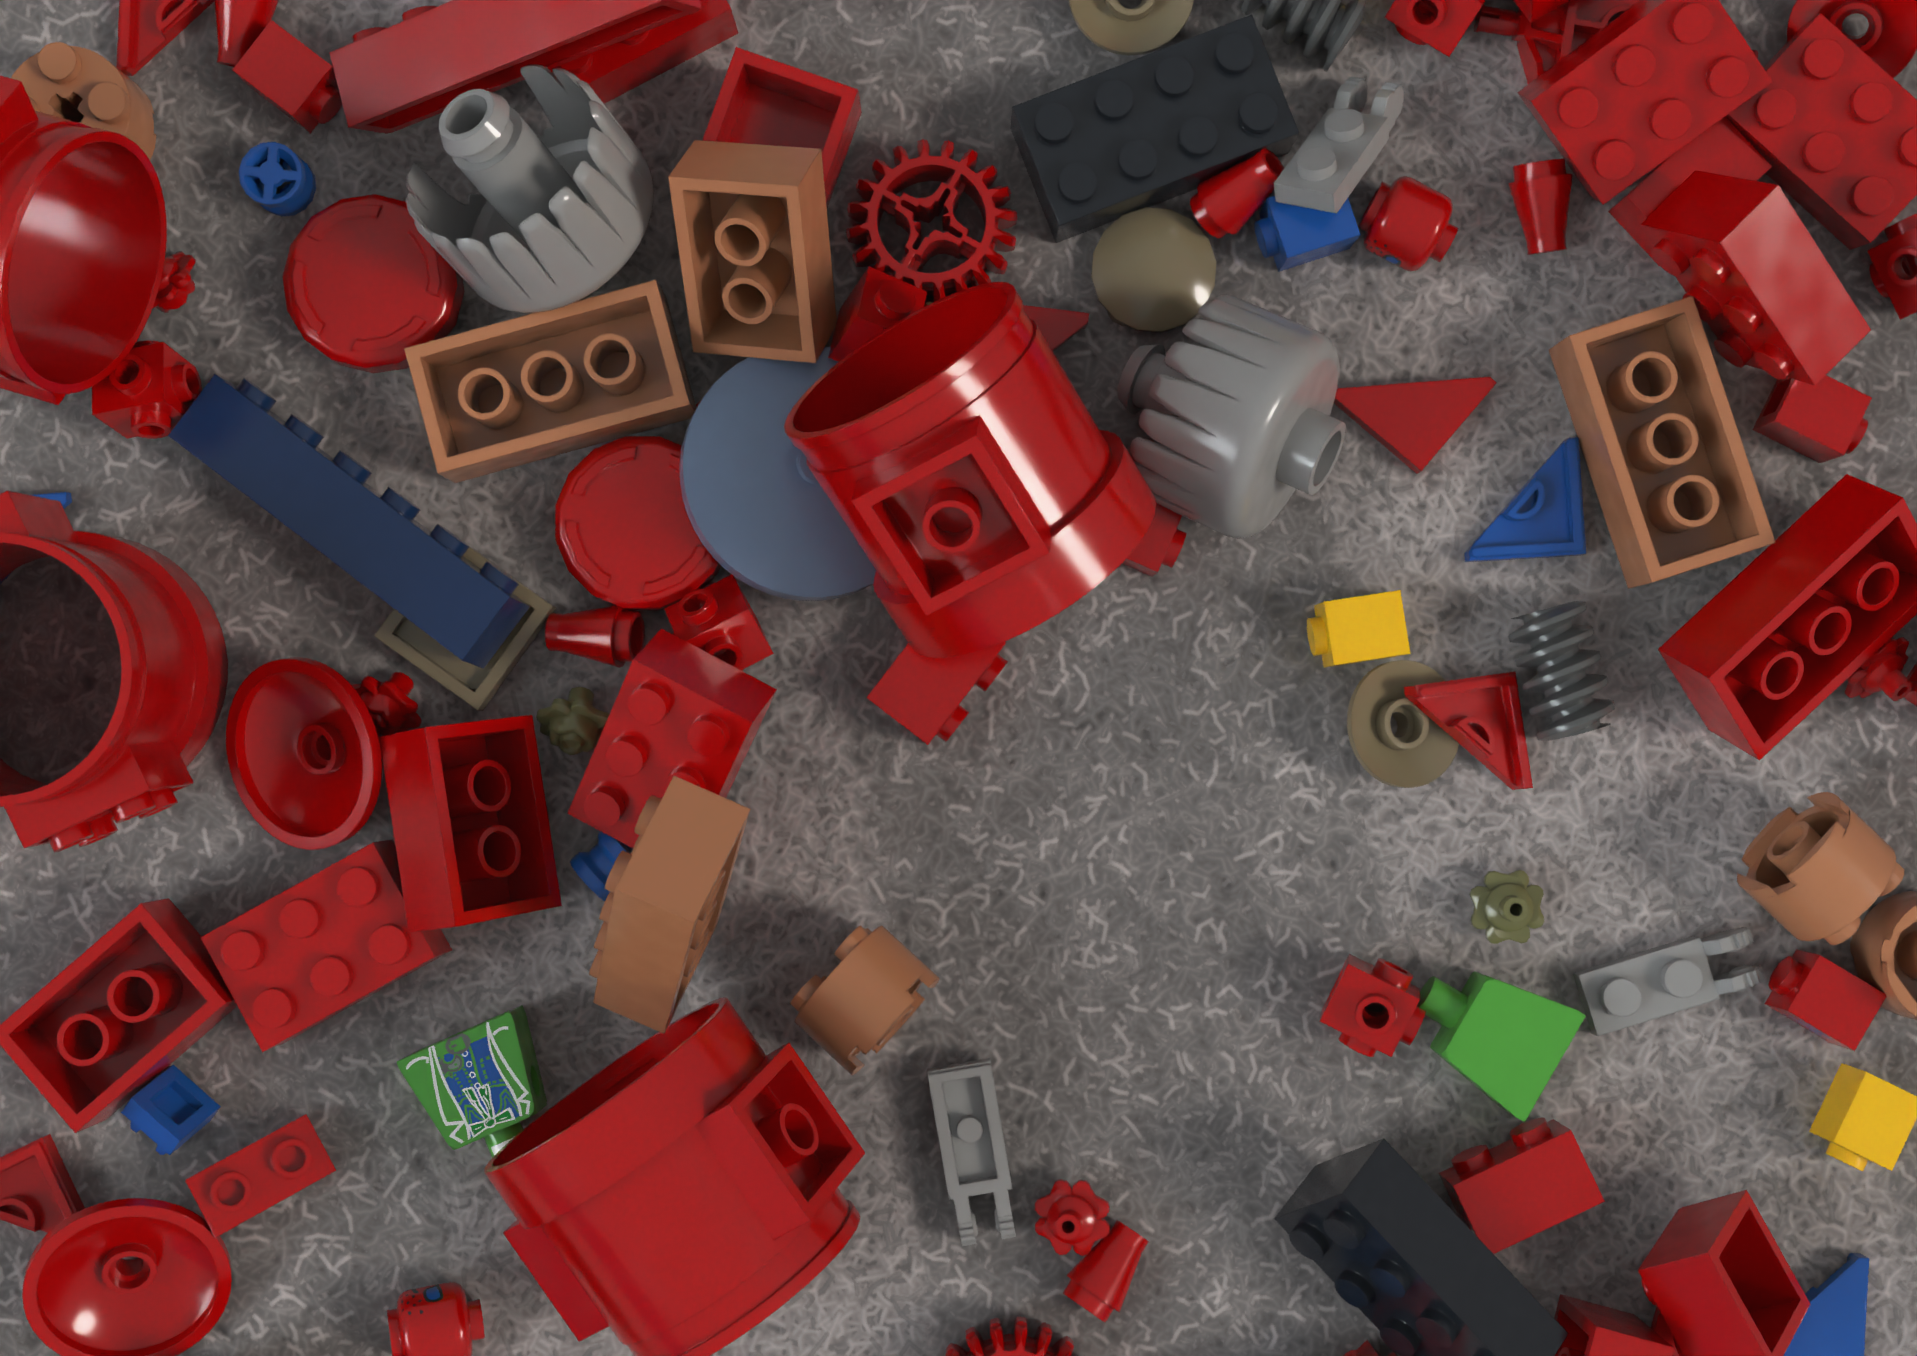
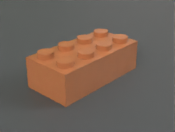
M656 280L579 300L555 310L524 315L404 348L437 473L454 483L691 419L697 409L667 298Z
M1693 296L1569 335L1549 349L1628 589L1653 583L1776 543Z
M673 776L662 799L654 795L649 797L635 827L634 833L638 834L639 837L631 854L623 850L620 852L605 884V889L610 892L599 916V919L604 922L594 944V948L598 949V952L589 972L590 976L597 978L593 1003L665 1034L717 927L750 813L749 808L676 776Z

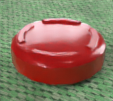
M377 194L340 199L313 215L290 245L282 276L287 311L304 340L341 366L373 374L407 369L409 365L404 348L447 337L457 323L465 292L463 278L418 232L405 201Z
M624 436L593 449L568 474L555 505V540L568 571L593 596L629 611L664 610V608L680 601L686 594L697 589H703L719 573L721 565L712 557L700 541L685 509L681 493L679 467L682 445L660 436Z

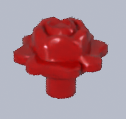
M178 251L169 257H165L161 283L152 309L156 307L161 312L168 313L171 309H178L187 302L188 295L195 291V283L190 275V271L196 263V259L192 255H185L182 251Z
M1892 637L1846 680L1848 684L1844 691L1849 698L1856 696L1866 698L1875 692L1883 691L1893 701H1898L1905 697L1913 687V682L1902 673L1903 667L1909 658L1906 655L1909 641L1904 637L1898 639Z
M394 672L385 682H379L373 677L366 676L361 681V684L352 685L367 706L378 734L387 736L405 732L411 728H418L421 725L422 719L416 713L418 704L408 697L414 688V683L406 674Z
M1059 1179L1055 1181L1049 1194L1038 1198L1035 1202V1211L1038 1215L1042 1216L1035 1223V1231L1038 1235L1050 1240L1055 1252L1059 1255L1067 1254L1072 1247L1075 1253L1081 1256L1088 1255L1094 1242L1106 1237L1110 1232L1109 1223L1103 1219L1110 1211L1109 1202L1097 1196L1092 1190L1090 1183L1086 1180H1078L1072 1188L1067 1180Z

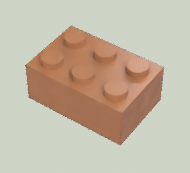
M694 140L668 176L693 352L816 363L837 323L821 149Z

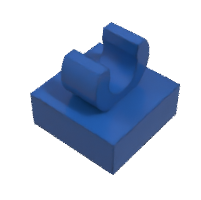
M172 1065L131 1097L121 1113L131 1121L130 1126L135 1133L142 1130L157 1144L156 1151L160 1155L166 1153L171 1155L208 1124L221 1106L175 1065Z

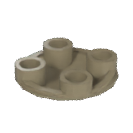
M1146 207L1122 215L1103 232L1093 252L1091 279L1099 302L1105 307L1108 316L1113 322L1121 326H1129L1138 331L1164 332L1185 325L1199 314V308L1207 302L1215 286L1216 259L1208 237L1193 220L1171 209Z

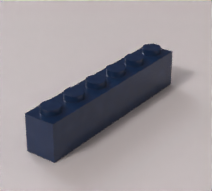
M214 374L168 436L459 659L484 669L530 607L513 594L519 583L488 561L479 569L463 556L469 546L443 526L437 524L430 532L414 520L420 512V509L415 504L390 487L381 495L365 483L372 472L341 450L332 458L320 449L318 445L324 436L293 414L285 422L271 412L270 409L276 403V400L245 378H243L238 386H235Z

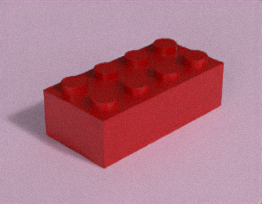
M1846 474L1775 540L1776 543L1770 544L1658 648L1661 656L1708 730L1760 761L1917 615V523L1903 497Z

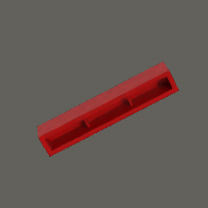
M452 0L438 7L421 6L410 9L402 14V22L388 28L374 27L361 30L352 36L353 43L329 52L348 128L388 134L443 113L446 106L454 98L466 91L484 89L493 93L525 79L520 69L524 66L537 64L550 70L702 8L700 0Z

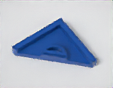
M1578 437L1568 438L1557 447L1464 553L1465 562L1566 557L1586 554Z
M1850 1253L1847 1256V1262L1817 1289L1812 1287L1805 1293L1811 1305L1784 1356H1864L1869 1275L1868 1257L1861 1253Z

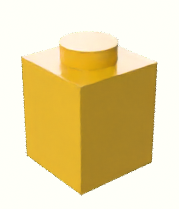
M1401 590L1324 601L1314 605L1315 617L1307 619V635L1311 653L1313 656L1322 655L1324 668L1411 654Z
M1841 1063L1809 1132L1830 1142L1825 1154L1862 1172L1868 1161L1892 1171L1917 1119V1096L1866 1071Z

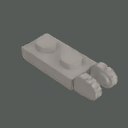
M1358 77L1346 79L1345 84H1342L1337 91L1334 108H1328L1274 182L1276 202L1337 214L1389 140V131L1394 126L1395 120L1398 119L1403 108L1405 92H1403L1404 87H1402V84L1385 82V85H1382V89H1379L1374 96L1370 114H1364L1362 110L1367 102V81H1365V78Z
M1738 927L1703 938L1690 936L1574 972L1573 976L1591 1034L1596 1036L1605 1035L1720 999L1718 994L1737 992L1764 982L1766 978L1761 965H1742L1733 968L1731 971L1712 976L1706 957L1737 951L1745 948L1748 944H1752L1754 941L1750 928Z
M990 1058L928 1068V1081L949 1200L954 1199L962 1246L977 1244L976 1236L978 1235L975 1214L971 1211L969 1196L992 1192L994 1193L996 1204L994 1216L997 1231L1001 1233L1002 1239L1016 1237L1008 1192L1009 1189H1012V1182Z

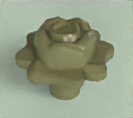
M574 687L569 691L568 700L554 699L550 707L537 711L536 718L541 723L540 732L549 736L552 745L558 746L568 755H575L583 751L589 752L596 747L609 713L597 710L592 706L594 694L591 690L584 687Z
M1522 870L1509 874L1488 871L1484 876L1485 887L1475 886L1470 891L1469 895L1474 905L1473 914L1470 919L1471 925L1476 929H1486V939L1490 943L1498 944L1509 939L1525 943L1530 938L1529 928L1536 929L1544 923V916L1540 909L1541 900L1544 895L1543 889L1539 885H1528L1529 877Z

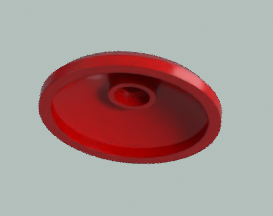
M303 657L283 658L268 662L251 672L242 682L233 698L226 726L228 764L233 782L242 802L264 830L279 841L292 847L319 850L345 842L360 831L368 821L377 803L381 787L382 754L375 723L367 706L353 686L342 675L326 664Z
M126 1198L107 1201L87 1207L64 1219L47 1233L36 1246L24 1275L23 1308L26 1318L38 1338L61 1356H177L191 1348L208 1334L223 1314L231 1292V1261L220 1236L215 1238L206 1220L189 1209L167 1201L147 1198ZM131 1256H132V1257H138L137 1259H134V1260H125V1259H122V1258H124V1257H131Z

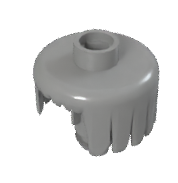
M537 64L524 66L520 71L552 125V128L544 129L543 135L535 134L515 109L509 107L504 97L484 89H472L458 95L446 106L440 117L439 131L444 150L453 157L454 163L474 184L479 194H469L467 196V204L461 203L446 192L415 163L410 168L406 177V185L409 190L406 198L407 209L415 221L414 224L418 232L480 297L501 309L521 313H538L565 307L588 296L609 281L626 264L640 244L651 218L654 201L653 177L644 155L590 85L567 70L557 68L552 69L553 72H551L546 67Z
M1220 295L1214 298L1215 300H1210L1199 308L1198 313L1211 321L1192 319L1182 330L1184 335L1203 344L1207 348L1184 342H1175L1165 355V348L1161 344L1138 347L1130 356L1123 369L1117 395L1130 414H1135L1143 409L1139 418V426L1153 440L1159 442L1155 443L1148 439L1137 437L1130 444V455L1133 460L1146 467L1143 468L1136 465L1155 496L1156 503L1225 536L1242 539L1252 537L1270 525L1286 506L1296 489L1309 495H1314L1319 491L1338 459L1345 439L1346 424L1330 416L1339 381L1338 353L1330 338L1319 331L1237 297Z

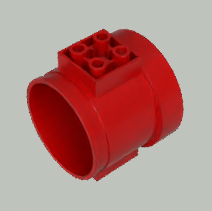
M0 76V388L59 405L66 394L77 393L91 388L111 374L129 354L142 333L154 306L164 268L167 242L165 202L157 173L145 152L135 142L119 133L91 128L79 122L35 111L22 82Z
M1007 282L985 283L951 294L919 309L875 335L819 378L793 406L784 425L785 433L793 445L801 449L806 457L808 468L875 567L874 592L911 648L918 654L926 657L947 658L977 652L1025 633L1057 615L1093 590L1125 561L1147 533L1156 511L1155 496L1120 437L1115 433L1098 429L1037 324L1025 313L1023 301L1015 287Z
M7 490L0 494V579L2 578L3 580L16 568L36 559L48 556L56 558L80 575L97 594L111 618L120 647L121 684L115 711L103 736L87 757L67 774L50 784L20 774L0 758V807L5 808L23 848L50 844L55 853L77 844L79 847H83L114 834L118 831L115 822L121 823L136 816L143 819L178 803L174 792L194 783L187 770V766L206 744L221 714L228 683L227 650L222 628L209 600L197 583L172 560L154 549L131 540L97 533L74 531L60 501Z
M723 997L713 1000L669 1024L665 1034L659 1031L571 1091L509 1141L488 1162L484 1168V1173L517 1218L503 1234L579 1342L610 1326L619 1341L627 1345L634 1356H710L741 1337L788 1302L809 1284L848 1243L859 1225L860 1214L853 1203L844 1198L838 1186L864 1156L865 1151L791 1044L787 1043L765 1056V1052L728 998Z

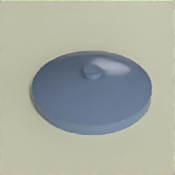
M824 347L816 363L749 357L736 364L724 373L702 398L691 417L681 448L679 467L682 498L692 527L704 547L724 569L740 581L764 593L784 599L823 601L844 597L872 585L876 573L875 567L808 468L805 455L801 449L793 445L784 430L786 418L797 401L819 378L838 363V361L828 358L830 347Z

